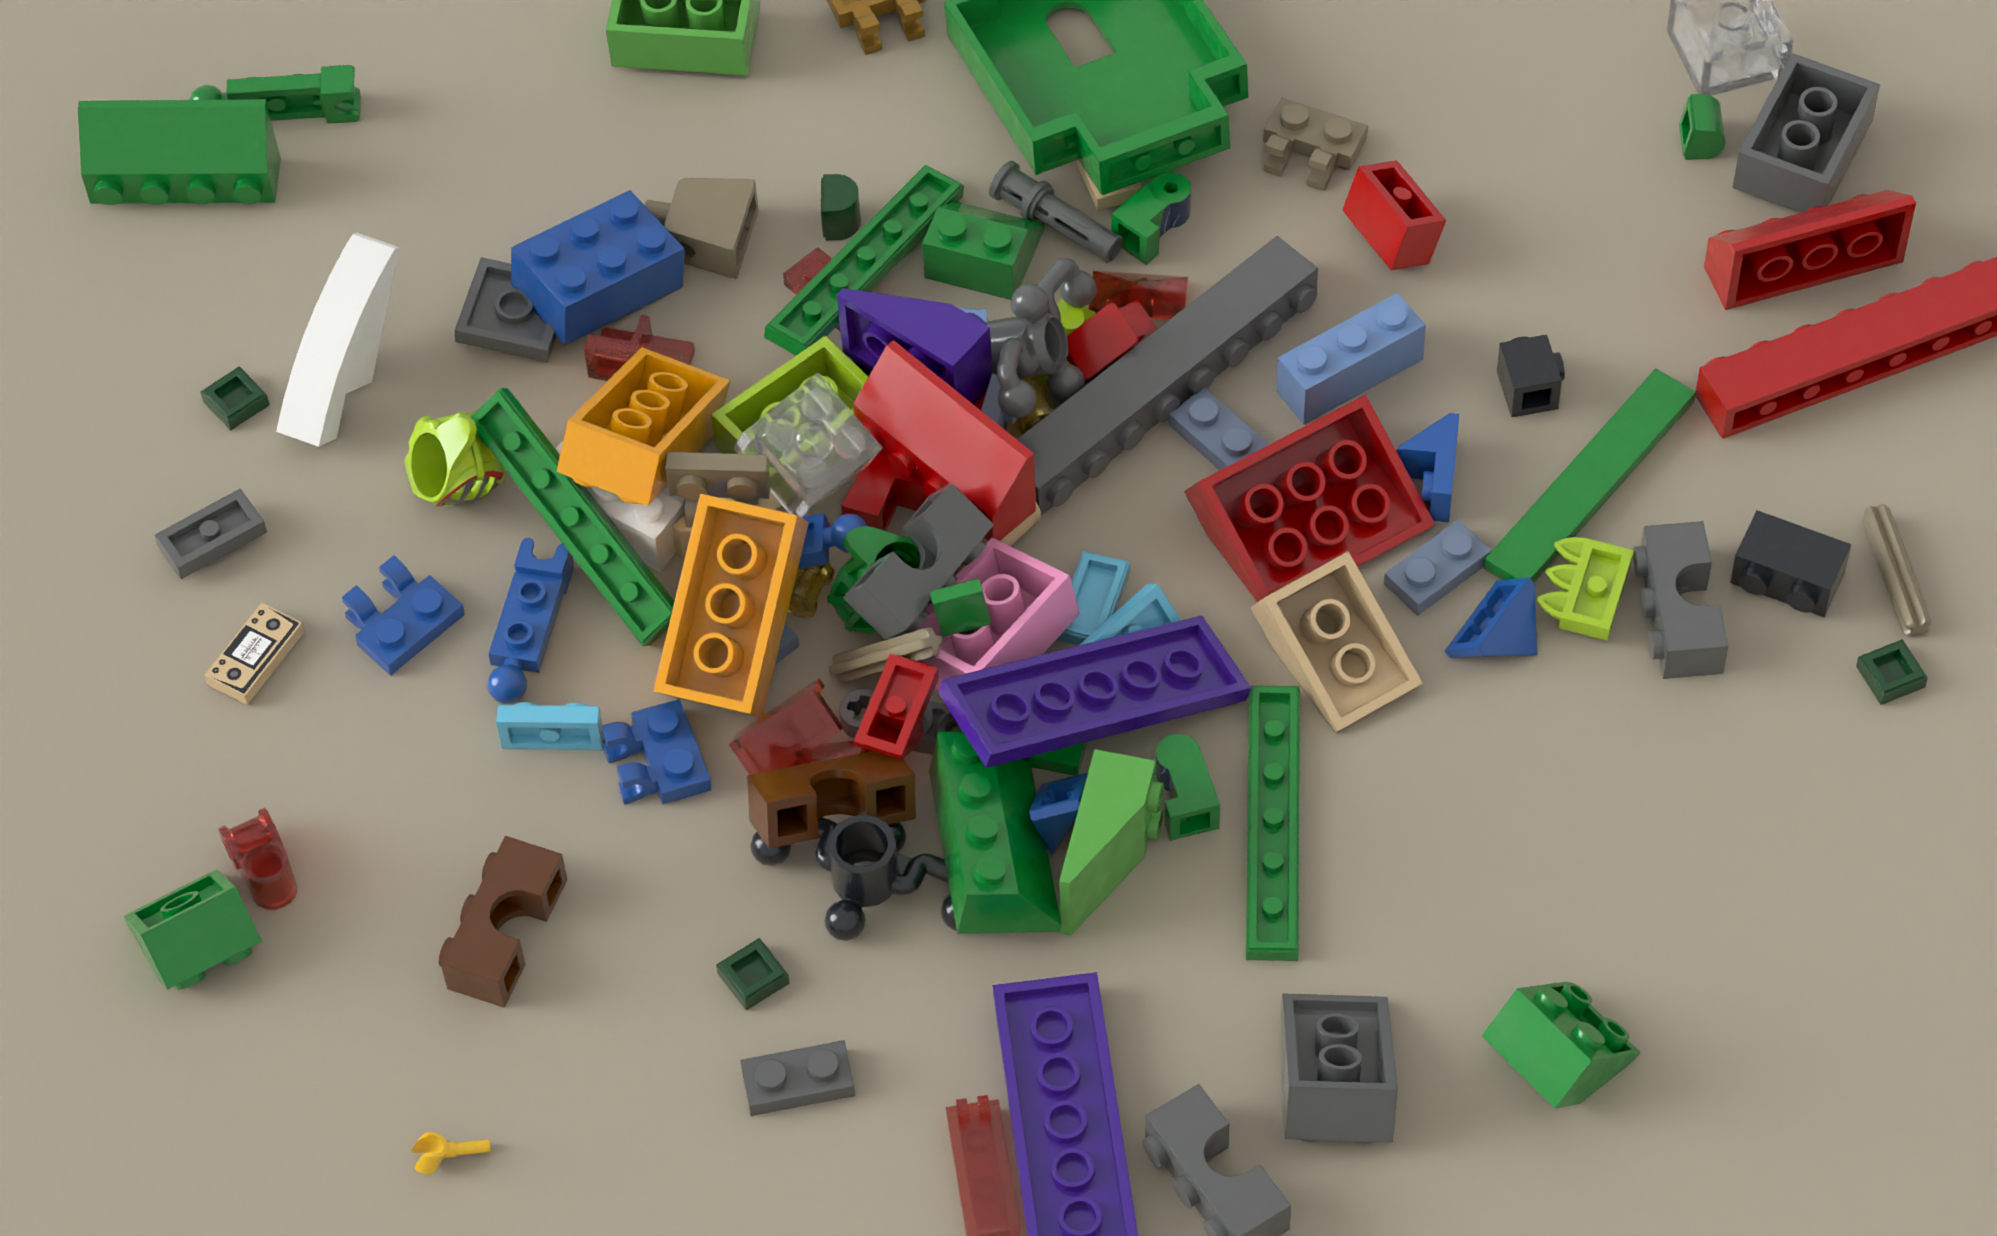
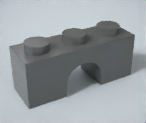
M950 483L931 494L902 527V530L918 547L920 553L919 568L915 569L908 566L894 552H891L873 562L843 599L884 639H889L902 631L905 633L915 631L929 615L924 608L932 600L930 591L956 584L958 578L953 573L962 563L967 566L982 553L987 545L982 539L994 524L963 493Z
M1704 521L1644 526L1641 546L1633 548V564L1636 576H1644L1646 588L1641 589V607L1644 618L1652 617L1654 630H1649L1651 659L1660 660L1663 679L1723 674L1728 642L1720 604L1694 605L1680 596L1686 592L1707 590L1712 561Z
M1200 1084L1145 1115V1138L1142 1140L1147 1155L1157 1167L1164 1165L1174 1178L1173 1187L1182 1203L1187 1208L1195 1206L1204 1218L1203 1226L1208 1236H1280L1290 1230L1291 1204L1261 1165L1245 1174L1234 1177L1218 1174L1208 1165V1162L1213 1157L1229 1148V1122Z

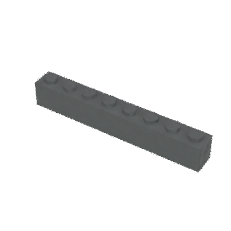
M1279 236L1274 237L1019 437L1017 440L1034 453L1035 493L1041 516L1053 506H1060L1065 503L1072 495L1074 489L1089 477L1095 478L1106 469L1109 462L1123 450L1134 448L1142 440L1144 434L1157 423L1168 421L1171 412L1203 388L1208 389L1214 378L1228 367H1235L1240 364L1248 354V351L1263 339L1269 340L1274 337L1281 329L1283 323L1297 312L1303 313L1308 310L1317 297L1318 268Z

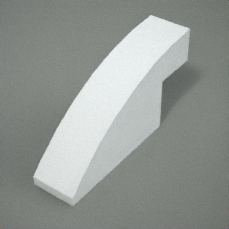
M354 233L350 237L329 275L302 338L283 399L276 432L318 447L337 439L346 393L372 383L399 252L398 246L360 233Z

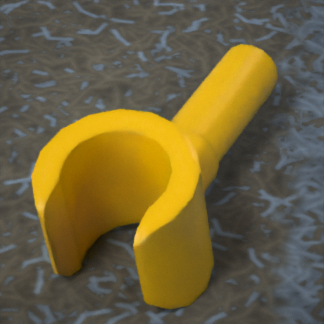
M425 1132L411 1150V1153L415 1154L425 1153L419 1158L414 1168L421 1174H432L436 1172L444 1158L490 1152L489 1139L447 1142L437 1132Z

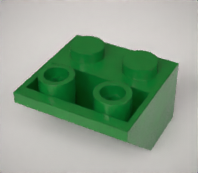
M1567 981L1517 988L1481 1035L1555 1109L1582 1103L1635 1061L1641 1053L1628 1041L1629 1034L1619 1023L1612 1019L1604 1018L1591 1005V996L1580 986Z

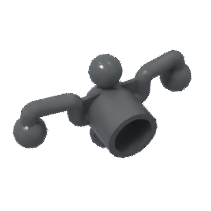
M1071 258L1058 259L1037 285L1024 284L1015 290L1012 294L1011 309L1016 317L985 322L990 327L992 373L997 375L1001 386L998 403L1000 409L1007 416L1023 418L1029 415L1035 408L1037 397L1034 388L1028 382L1020 379L1049 375L1047 381L1048 390L1053 397L1061 401L1068 400L1085 386L1084 374L1075 365L1068 364L1066 360L1068 356V339L1061 323V315L1054 299V293L1059 288L1060 296L1066 304L1082 308L1089 305L1095 299L1097 285L1094 278L1089 273L1080 270L1076 262Z

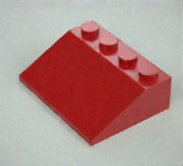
M1366 394L1198 481L1184 491L1207 536L1257 602L1348 551L1358 567L1436 525Z

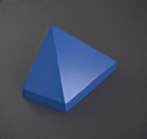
M1527 577L1496 581L1445 649L1447 655L1450 658L1537 655L1535 584Z
M1088 772L1041 784L1029 810L1031 821L1052 855L1077 817Z

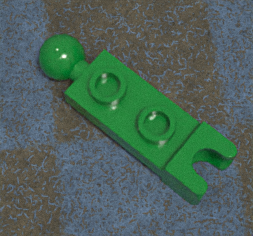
M352 65L322 66L321 74L227 79L225 93H222L215 86L203 85L196 88L191 93L189 99H266L271 121L326 117L328 124L356 122L360 119L361 111L360 89L354 85L355 67Z

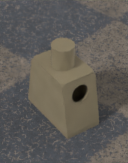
M683 178L678 181L671 203L653 200L645 202L647 209L684 248V264L729 278H738L759 211L755 180Z

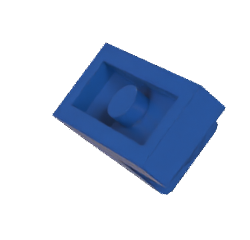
M1455 413L1447 414L1401 444L1396 450L1410 478L1423 479L1422 500L1431 501L1430 515L1433 521L1449 522L1459 424V414Z

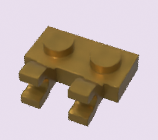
M826 0L840 28L854 24L859 43L865 55L882 50V43L876 32L880 30V24L876 17L897 11L902 30L908 41L925 36V29L919 18L923 17L920 3L926 2V0Z

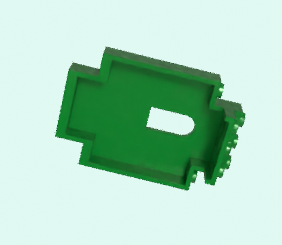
M949 0L944 2L949 39L1035 175L1079 160L1100 194L1105 195L1230 149L1229 115L1224 106L1249 98L1247 63L1203 0ZM1064 8L1083 10L1090 16L1114 53L1075 67L1046 23L1048 17L1055 11Z

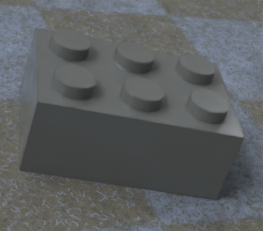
M1791 53L1738 152L1733 188L1800 213L1806 212L1815 206H1828L1873 121L1880 84Z

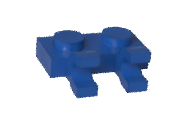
M395 555L379 567L380 573L387 578L382 582L383 588L398 599L397 602L382 614L377 610L367 594L357 585L342 596V602L349 608L345 612L346 618L361 629L355 635L357 646L390 676L465 615L463 604L431 575L418 584L407 567Z
M680 699L631 712L632 726L625 722H613L601 726L605 742H602L603 749L609 764L639 752H643L648 766H645L642 763L632 762L616 766L620 779L618 790L624 804L637 801L646 795L657 792L662 804L711 791L710 776Z

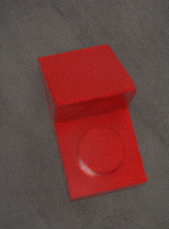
M1138 299L1121 308H1118L1112 302L1067 335V361L1081 370L1086 384L1095 379L1158 328Z
M890 653L854 738V745L903 760L924 738L921 720L939 679L938 667Z

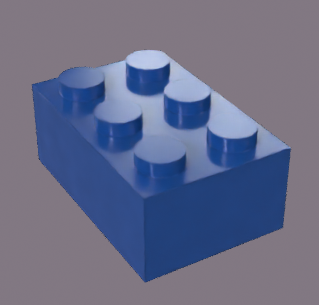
M631 190L511 247V285L513 288L520 289L533 304V311L546 325L548 322L555 330V336L564 346L683 287L684 248Z

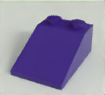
M845 288L837 294L842 350L845 355L872 371L885 347L894 340L973 405L986 394L993 374L990 327L978 315L966 313L950 303Z

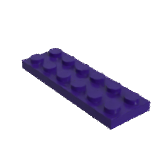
M1198 616L942 680L938 693L984 766L988 768L1244 702L1248 698L1251 686L1204 617Z
M1097 972L992 985L1027 1236H1138Z

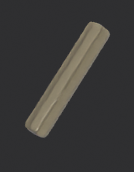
M1884 504L1876 507L1870 506L1864 512L1863 523L1902 630L1907 636L1924 634L1929 630L1931 619L1891 510Z
M926 627L841 652L833 656V665L829 666V673L831 676L836 675L840 683H846L881 673L890 653L918 662L930 659L939 654V645L943 644V639L941 635L935 634L933 628Z

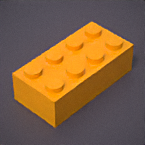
M641 347L568 420L556 472L571 477L582 486L598 487L614 493L624 502L649 506L668 485L665 471L667 452L698 453L714 436L711 414L725 405L730 380Z
M700 494L654 692L763 718L809 524L807 520L790 513Z

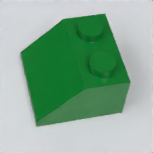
M957 201L937 208L922 242L924 277L1011 300L1012 294L1022 284L1043 234L1044 223Z
M217 869L124 915L130 930L157 978L167 990L174 986L178 990L185 989L200 982L206 976L205 970L221 962L227 966L242 961L252 954V946L262 942L236 886Z

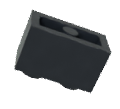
M1756 510L1735 555L1730 583L1742 587L1751 594L1764 595L1789 604L1797 611L1811 612L1825 618L1845 574L1851 544Z

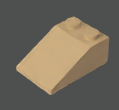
M1349 551L1266 596L1250 607L1276 654L1335 733L1423 684Z

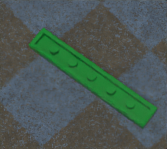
M924 165L765 326L764 338L788 352L798 355L824 336L827 337L840 323L837 294L843 288L871 292L926 235L937 208L954 201L958 202L963 197L964 185Z
M1655 368L1485 558L1484 569L1502 580L1529 577L1534 583L1560 554L1554 547L1555 542L1575 537L1694 403L1696 392Z
M499 388L471 416L477 427L476 433L642 646H650L668 629L675 601L587 488L576 483L571 477L556 472L560 458L558 451L508 388Z
M1250 685L1246 960L1298 961L1300 686Z

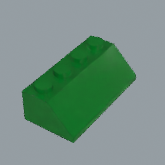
M266 99L79 101L78 124L81 176L90 204L275 203L281 157Z
M938 732L929 775L957 934L1060 932L1062 925L1047 847L1033 825L1029 810L1036 797L1030 763L1023 758L986 768L963 732Z

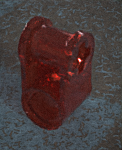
M267 809L258 810L257 817L230 829L225 825L218 828V833L234 868L239 870L255 903L269 910L280 909L291 903L298 889L296 879L279 833Z

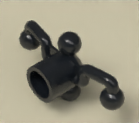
M868 815L849 817L838 824L827 818L822 817L818 819V838L820 840L815 852L816 860L823 869L831 872L834 890L842 899L829 907L824 920L826 929L837 940L849 941L860 935L866 922L865 913L862 910L863 907L879 905L889 899L892 894L907 895L913 893L922 884L926 874L948 883L945 860L943 858L928 853L919 854L913 858L898 854L904 847L906 832L901 822L888 825L879 818ZM756 832L752 837L750 847L753 856L758 862L763 865L775 866L783 863L789 856L791 844L769 849L758 832ZM863 861L876 862L863 867L854 866L855 863ZM949 894L942 903L941 916L948 927L957 931L951 895Z

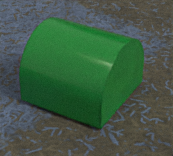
M1691 94L1687 99L1679 122L1683 156H1685V160L1710 159L1720 154L1726 144L1721 105L1713 96Z

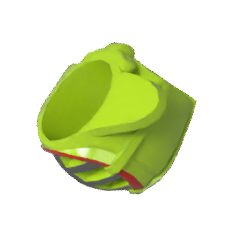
M476 411L470 413L459 412L436 419L430 416H423L415 423L414 431L409 440L410 450L404 461L412 493L421 499L432 502L435 507L479 501L488 496L494 488L505 480L506 470L476 433L477 427L475 421L471 418Z

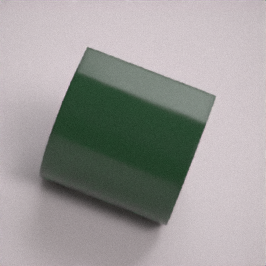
M823 174V178H821V220L823 237L826 238V241L847 239L853 236L861 225L858 186L854 180L845 175Z

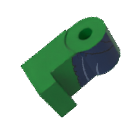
M1177 172L1159 174L1150 182H1147L1111 214V231L1124 238L1123 250L1145 265L1149 264L1159 254V238L1170 228H1176L1186 223L1190 217V181L1184 175Z
M1171 734L1164 737L1158 743L1155 750L1156 780L1164 783V789L1169 792L1170 796L1169 800L1164 801V824L1170 841L1220 829V803L1199 745L1193 738L1184 734Z

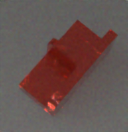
M641 315L635 332L604 328L600 336L588 335L584 346L588 378L608 381L641 347L691 365L695 353L694 344L689 341L652 335L650 317Z
M820 678L744 727L729 743L730 748L749 775L786 768L843 729L842 724L820 694L825 687Z

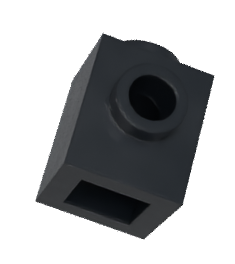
M1547 334L1535 337L1522 336L1511 341L1499 343L1497 374L1511 418L1559 409L1561 385L1565 379V370L1560 352L1553 353Z

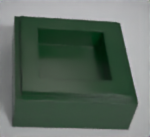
M240 366L200 391L203 402L230 431L270 405L267 394Z
M1903 639L1858 656L1856 667L1880 705L1926 687L1928 677Z
M760 938L716 964L717 974L745 1010L750 1009L790 984L788 973Z

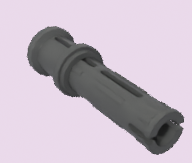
M1014 161L1005 163L991 183L989 195L993 199H1004L1020 209L1022 217L1027 220L1037 221L1040 219L1070 240L1100 257L1105 263L1113 261L1120 252L1124 243V238L1121 235L1115 234L1088 217L1085 213L1080 212L1055 196L1051 184L1046 181L1037 182L1020 171L1018 163Z

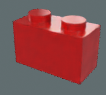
M1397 160L1359 166L1342 209L1391 271L1430 264L1447 221Z

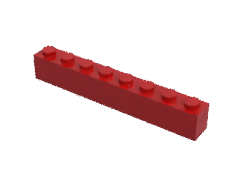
M1997 257L1984 262H1972L1962 270L1941 278H1929L1919 286L1906 291L1886 294L1878 301L1863 307L1845 309L1835 317L1820 323L1802 325L1792 333L1777 339L1759 341L1749 349L1734 355L1716 357L1699 368L1695 397L1721 438L1724 439L1996 337Z

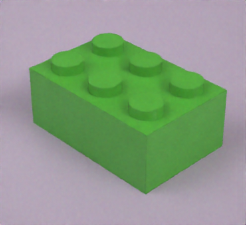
M612 0L606 27L611 66L747 76L759 16L760 0Z

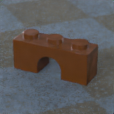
M874 751L747 775L749 821L769 849L818 839V819L829 815L874 816L888 825L916 819L915 773L904 759L900 760Z
M505 836L497 853L491 852L488 855L482 870V883L476 894H470L465 900L460 915L461 924L454 938L448 937L440 951L439 966L442 967L448 990L505 1008L526 964L520 939L499 932V929L508 920L519 916H529L545 922L548 921L568 880L561 853Z

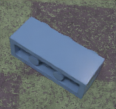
M1396 293L1279 356L1276 392L1300 421L1306 424L1423 360L1426 324L1400 294Z

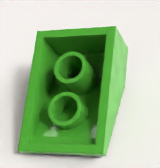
M1094 749L1059 880L1061 934L1072 935L1145 858L1149 839L1158 840L1164 810L1160 809L1164 783L1156 781L1155 760Z

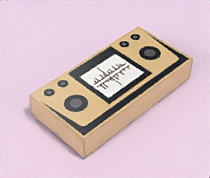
M261 602L204 674L206 684L248 705L305 633L303 623Z

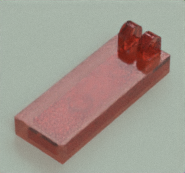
M988 1095L977 1096L976 1103L967 1104V1098L956 1099V1106L946 1107V1117L966 1236H1021L999 1099L989 1100Z

